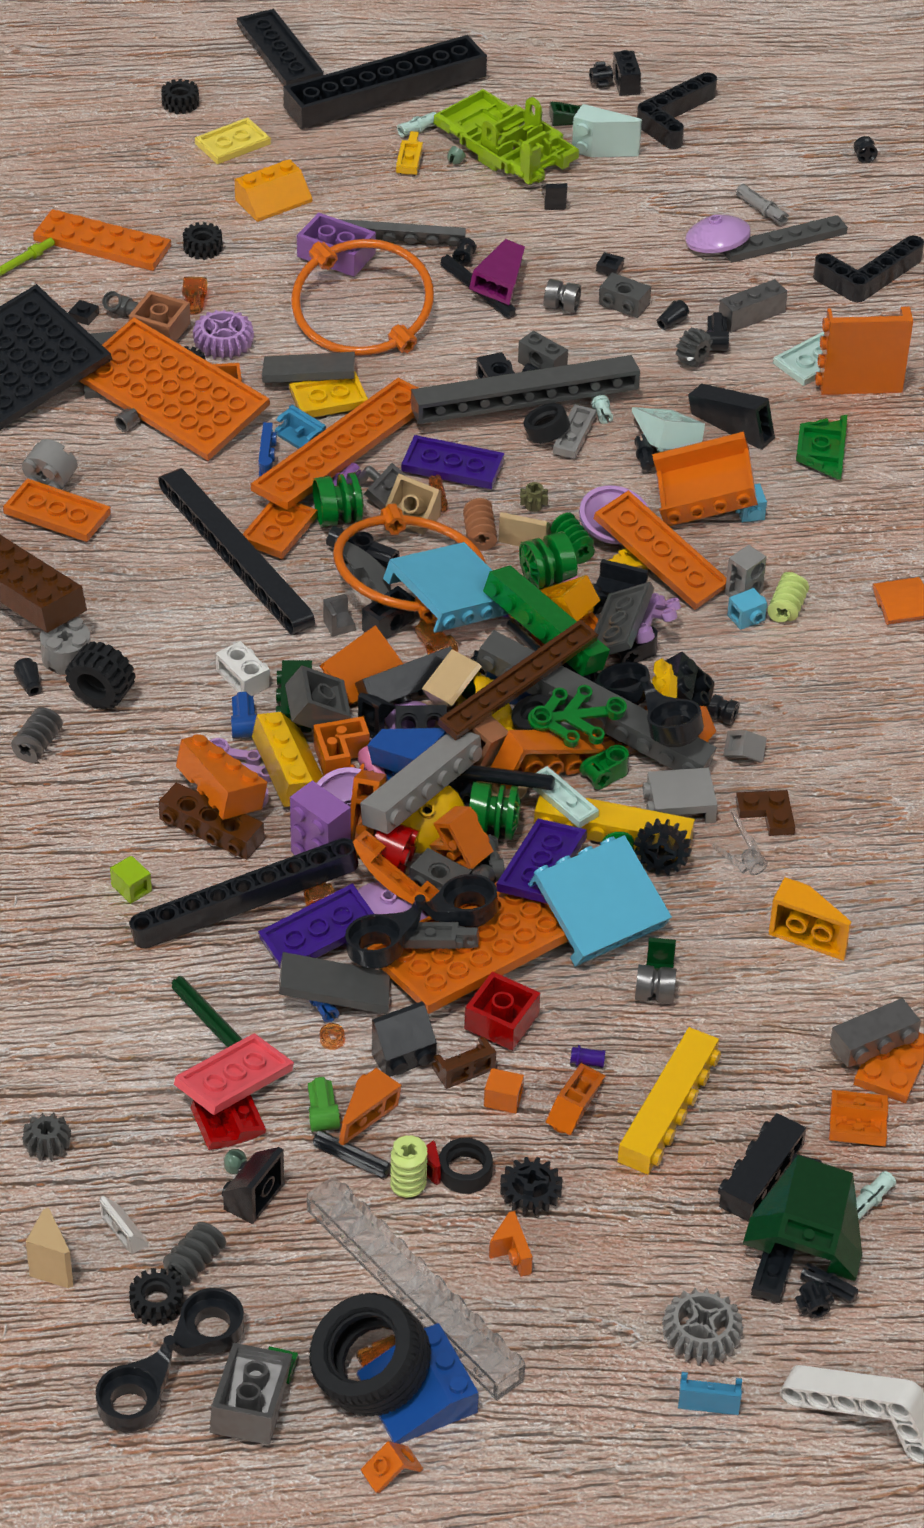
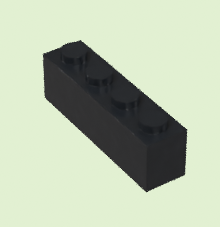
M452 647L444 648L362 679L355 683L358 693L375 695L388 702L396 700L397 704L412 699L410 696L412 693L418 692L419 696L424 695L423 686L451 651Z
M778 1113L774 1115L770 1122L765 1121L760 1130L759 1138L756 1141L752 1140L746 1150V1156L743 1160L738 1159L736 1161L731 1177L729 1179L725 1178L718 1189V1194H720L719 1207L749 1222L752 1214L791 1164L794 1153L798 1154L803 1147L807 1127Z

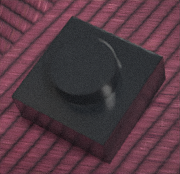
M604 252L596 264V271L606 275H610L612 272L619 274L624 266L625 257Z
M79 300L68 314L77 322L89 325L99 314V306Z

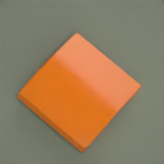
M920 577L873 583L872 587L877 605L882 608L886 625L924 620V584Z
M832 1090L829 1140L886 1147L888 1095Z

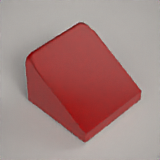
M432 1141L426 1145L427 1178L438 1185L440 1184L441 1166L436 1142Z

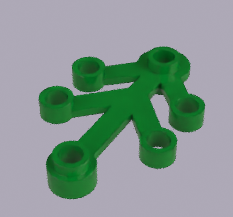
M580 685L576 695L563 711L554 712L558 705L566 703L568 696L564 688H556L553 690L552 697L545 706H537L530 711L528 722L536 730L552 731L564 738L563 742L567 747L573 748L578 745L580 735L577 731L568 730L557 723L566 722L587 734L588 740L592 744L598 745L603 742L604 730L600 727H594L582 719L608 716L611 720H619L624 717L627 704L620 697H612L607 701L606 706L579 709L583 702L590 701L593 692L590 686ZM580 692H586L588 695H583ZM593 734H598L600 737H594ZM568 737H573L575 740H569Z

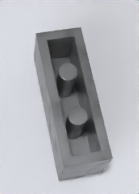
M774 279L720 299L719 312L724 317H727V330L732 333L784 313L788 291Z
M901 998L832 1027L830 1046L847 1068L856 1064H863L877 1055L887 1054L892 1049L903 1044L912 1043L918 1039L921 1020L906 1001Z

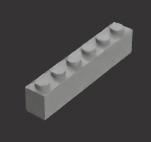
M467 732L459 739L454 740L448 733L445 734L360 803L362 825L389 834L482 757L480 735Z

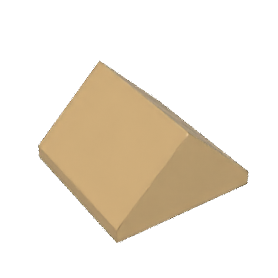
M398 473L386 506L388 504H396L402 510L403 515L436 521L441 516V490ZM406 525L407 529L422 535L428 531V529L423 527Z
M500 512L498 542L520 546L521 542L532 541L535 538L543 540L544 536L551 534L550 528L552 524L547 521Z
M451 649L422 689L433 705H447V707H450L482 666Z
M49 1207L42 1210L26 1240L29 1275L52 1284L71 1288L74 1285L70 1250Z

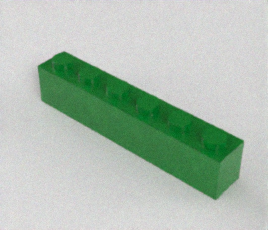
M511 565L489 572L483 592L542 643H548L577 622ZM597 639V641L566 663L581 676H586L603 670L610 649Z

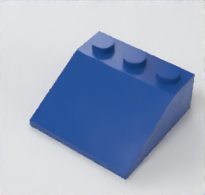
M440 1323L424 1328L431 1346V1361L429 1362L428 1373L422 1386L406 1404H403L395 1411L379 1416L394 1443H404L478 1413L479 1392ZM395 1345L358 1370L357 1377L359 1381L371 1379L382 1372L392 1359Z

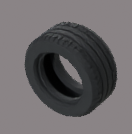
M377 1293L354 1295L330 1309L318 1324L312 1337L311 1347L309 1348L311 1373L320 1388L344 1410L366 1417L385 1415L406 1404L422 1386L428 1373L429 1362L431 1361V1346L427 1332L422 1324L399 1301L388 1295ZM381 1328L393 1330L395 1334V1350L391 1361L384 1370L371 1379L361 1381L348 1379L345 1374V1360L354 1342L371 1330Z

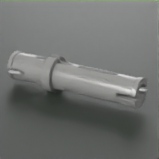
M745 184L739 185L736 189V195L757 208L764 217L773 219L779 225H784L788 221V218H786L789 217L788 213L779 209L775 202L766 200Z

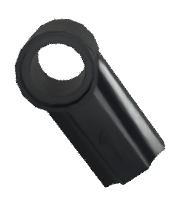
M714 312L711 316L707 317L706 332L713 340L710 346L712 348L711 351L728 352L729 331H727V317H724L720 312Z

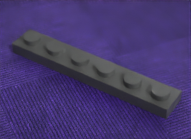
M838 215L753 235L742 245L723 253L731 263L845 235L847 234L848 227Z
M339 219L376 232V239L386 242L405 241L409 244L422 242L429 245L448 244L449 246L457 247L459 240L466 238V228Z

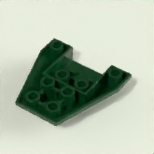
M797 1155L750 1217L742 1245L766 1253H771L775 1243L830 1260L827 1269L828 1273L834 1272L839 1277L855 1281L862 1258V1246L853 1173Z

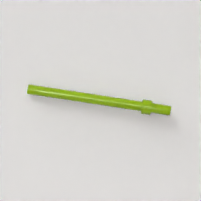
M50 237L39 244L31 245L27 251L1 265L0 276L31 258L36 259L41 256L43 251L55 245L54 240Z

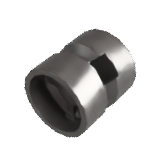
M550 278L545 289L544 307L552 309L561 307L563 311L576 313L581 298V285L570 282L564 285L563 281Z
M638 964L635 1000L651 1001L655 997L658 1002L673 1004L677 968L661 967L659 971H656L654 966Z

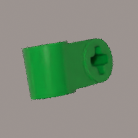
M621 745L610 746L608 749L585 759L579 771L583 776H587L592 781V786L596 790H601L627 776L629 751Z

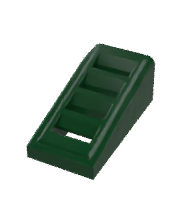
M550 102L549 115L552 125H573L574 116L581 106Z

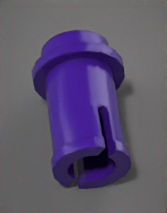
M581 1045L572 1047L570 1063L575 1064V1067H578L581 1063L588 1066L604 1067L605 1050L581 1048Z

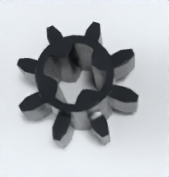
M605 61L595 62L593 64L594 67L589 69L590 82L596 83L597 88L607 87L609 85L608 81L613 80L612 67L610 65L606 66Z
M809 1281L803 1284L799 1289L800 1295L795 1297L802 1314L805 1316L809 1313L811 1318L825 1316L830 1311L829 1304L835 1301L827 1284L820 1285L818 1281Z

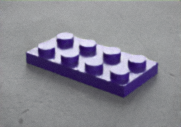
M414 435L402 461L401 471L492 489L504 462V453Z
M538 818L496 883L497 892L547 903L537 885L532 887L528 885L534 876V871L544 865L552 867L565 856L575 857L587 838V830Z
M352 883L258 931V934L280 967L283 952L318 958L345 944L347 927L354 920L374 913Z

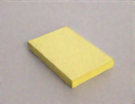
M247 117L195 137V144L218 165L270 145L271 138Z

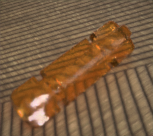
M431 475L429 477V486L441 490V511L446 512L448 510V502L445 498L446 494L441 476Z
M390 1334L371 1343L370 1348L365 1346L358 1349L356 1357L360 1365H367L373 1359L395 1345V1336Z

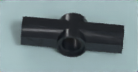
M333 526L326 538V545L334 547L335 539L340 536L344 529ZM358 532L348 540V542L370 554L385 568H387L390 559L400 556V551L375 542L372 534L368 532Z

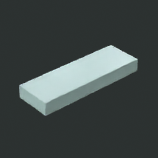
M548 766L536 772L555 777V786L553 790L533 789L578 828L599 816V809Z

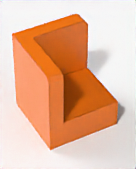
M492 1068L484 1089V1106L517 1114L523 1095L524 1075Z

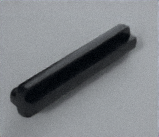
M318 1131L313 1138L314 1146L379 1177L386 1178L391 1170L390 1162L349 1143L341 1145L338 1138L326 1132Z

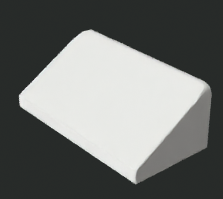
M105 1196L100 1197L101 1217L127 1251L134 1254L147 1247L149 1242L123 1208Z

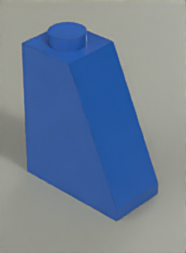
M442 728L381 729L367 745L373 765L398 773L447 734V732Z

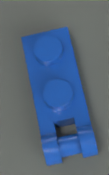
M263 422L258 459L259 477L269 471L275 461V448H272V446L277 445V432H273V423Z

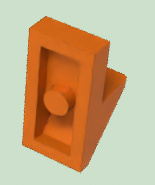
M512 1211L507 1214L490 1240L489 1258L508 1255L511 1266H516L520 1277L532 1274L533 1257L516 1213Z

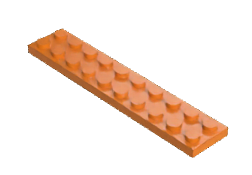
M400 378L395 379L251 483V491L289 510L313 492V478L334 477L413 419L415 416L411 410V389L418 387Z

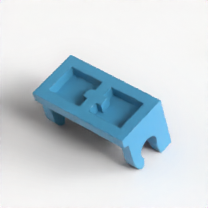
M294 405L289 406V409L281 413L276 419L278 422L284 420L275 429L277 436L297 449L326 430L325 424Z
M681 1372L678 1409L739 1415L742 1378H736L735 1385L687 1380L688 1372Z

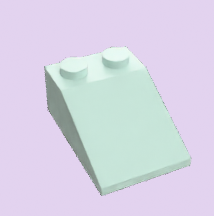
M582 104L573 120L572 145L579 149L580 155L588 157L639 156L642 119Z
M632 407V413L649 444L658 447L657 451L659 452L703 441L705 423L675 410Z

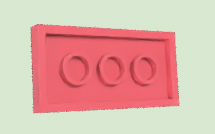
M253 1033L176 1075L174 1085L211 1114L215 1115L291 1072L294 1062Z

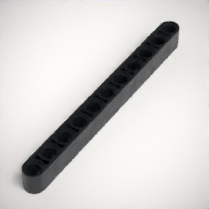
M182 468L159 476V486L164 495L288 633L293 635L315 625L314 615L308 605Z

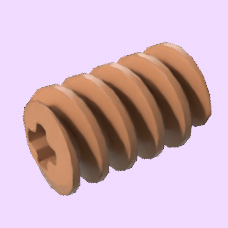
M476 498L469 501L463 509L467 538L480 551L489 550L497 543L493 506L489 500L484 498Z

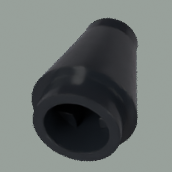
M682 300L672 301L657 319L658 326L666 330L686 320L687 315L690 313L688 306Z
M31 658L18 660L14 664V675L28 695L35 696L39 694L42 688L37 663Z

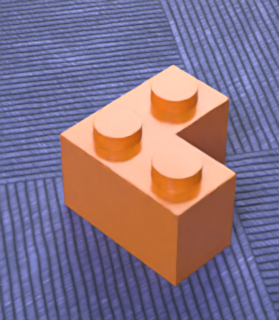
M364 716L314 725V749L323 776L333 770L350 767L351 759L358 758V752L370 742V733Z
M454 806L433 823L440 837L429 845L431 849L468 869H473L494 851L489 843L488 835L483 831L478 821V816L471 806Z

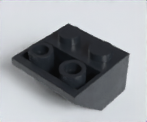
M683 652L665 660L672 664V670L677 677V698L694 701L699 706H706L708 709L714 688V681L710 675L700 669L694 660L690 659Z

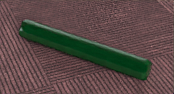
M178 976L172 980V989L227 1047L242 1040L235 1030L183 976Z

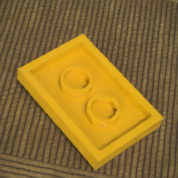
M354 372L353 379L302 381L289 384L290 393L296 407L313 418L354 410L368 399L356 372Z

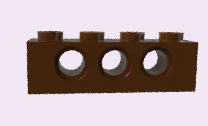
M177 782L158 801L160 820L246 860L264 841V822L247 814L222 820L219 816L218 808L213 809L208 804L209 798L207 796L200 795L199 792Z

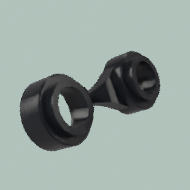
M636 662L618 663L605 668L598 674L597 684L636 705H640L646 700L650 736L661 745L666 747H682L695 741L703 731L704 724L699 704L691 700L668 697L659 693L651 683L649 670L645 665Z
M464 874L447 881L442 889L427 902L424 895L415 896V902L409 910L399 913L362 916L354 920L346 929L345 938L348 956L356 964L369 969L389 966L402 955L404 945L415 934L422 909L438 922H459V926L466 928L482 926L491 920L498 911L496 885L485 876ZM471 903L481 905V907L473 909L459 908L462 905ZM372 944L387 945V947L378 950L364 949Z
M220 1288L202 1289L189 1296L181 1308L180 1318L173 1336H166L163 1340L164 1343L156 1353L142 1360L114 1367L100 1378L95 1393L97 1412L100 1419L108 1427L122 1432L138 1431L150 1425L156 1419L161 1409V1396L169 1376L172 1351L188 1357L201 1353H220L232 1348L233 1343H238L244 1332V1311L240 1300L231 1292ZM211 1317L225 1320L229 1325L225 1333L215 1337L199 1333L196 1327L201 1321ZM126 1394L138 1395L146 1402L142 1410L131 1415L120 1414L112 1407L117 1398Z

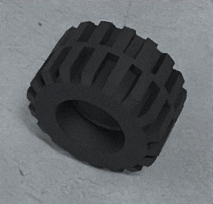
M95 641L89 644L86 643L65 670L67 675L65 677L66 682L70 684L69 688L75 692V695L81 698L84 703L90 704L94 708L99 707L102 710L107 708L113 709L134 685L136 676L133 672V666L129 664L128 658L124 657L122 652L114 649L109 644L105 645L104 642L96 643Z

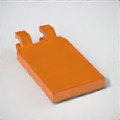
M375 625L319 666L323 673L344 680L350 706L358 700L359 693L355 685L356 682L404 663Z

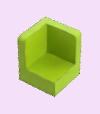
M129 856L110 867L112 887L130 904L152 892L151 873L133 856Z

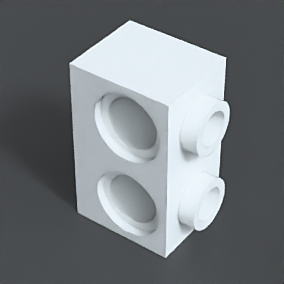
M241 641L216 652V671L237 693L247 692L253 696L269 688V667L266 663H262L255 656L253 650L247 648Z

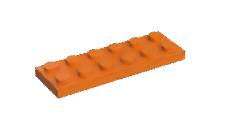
M54 209L49 212L33 233L34 241L43 242L51 237L55 242L54 246L151 271L155 270L171 248V239Z
M629 490L595 512L593 519L694 610L726 588L727 578Z

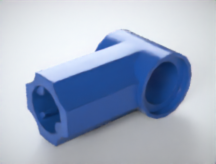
M238 692L237 695L232 697V739L252 738L257 715L254 713V699L247 692Z

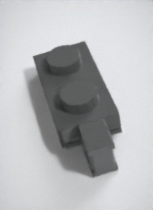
M419 922L415 934L407 941L404 948H474L479 945L478 928L459 926V922Z

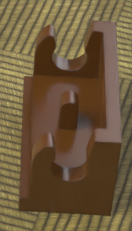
M485 1037L478 1039L480 1044L476 1045V1048L444 1060L439 1054L434 1056L436 1062L432 1063V1069L446 1089L486 1074L492 1068L496 1069V1051Z

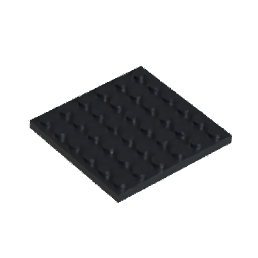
M37 284L0 306V430L113 360L111 353Z

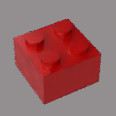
M492 971L465 1007L464 1029L513 1051L539 1015L541 993Z

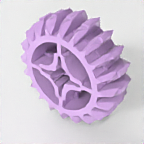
M225 309L223 311L215 310L214 313L207 312L206 316L202 315L199 320L195 321L193 338L195 347L204 352L205 356L212 355L213 359L216 357H221L222 360L224 357L232 359L234 355L240 356L241 352L246 353L247 349L251 348L254 331L248 316H242L241 312L234 313V310L228 312Z

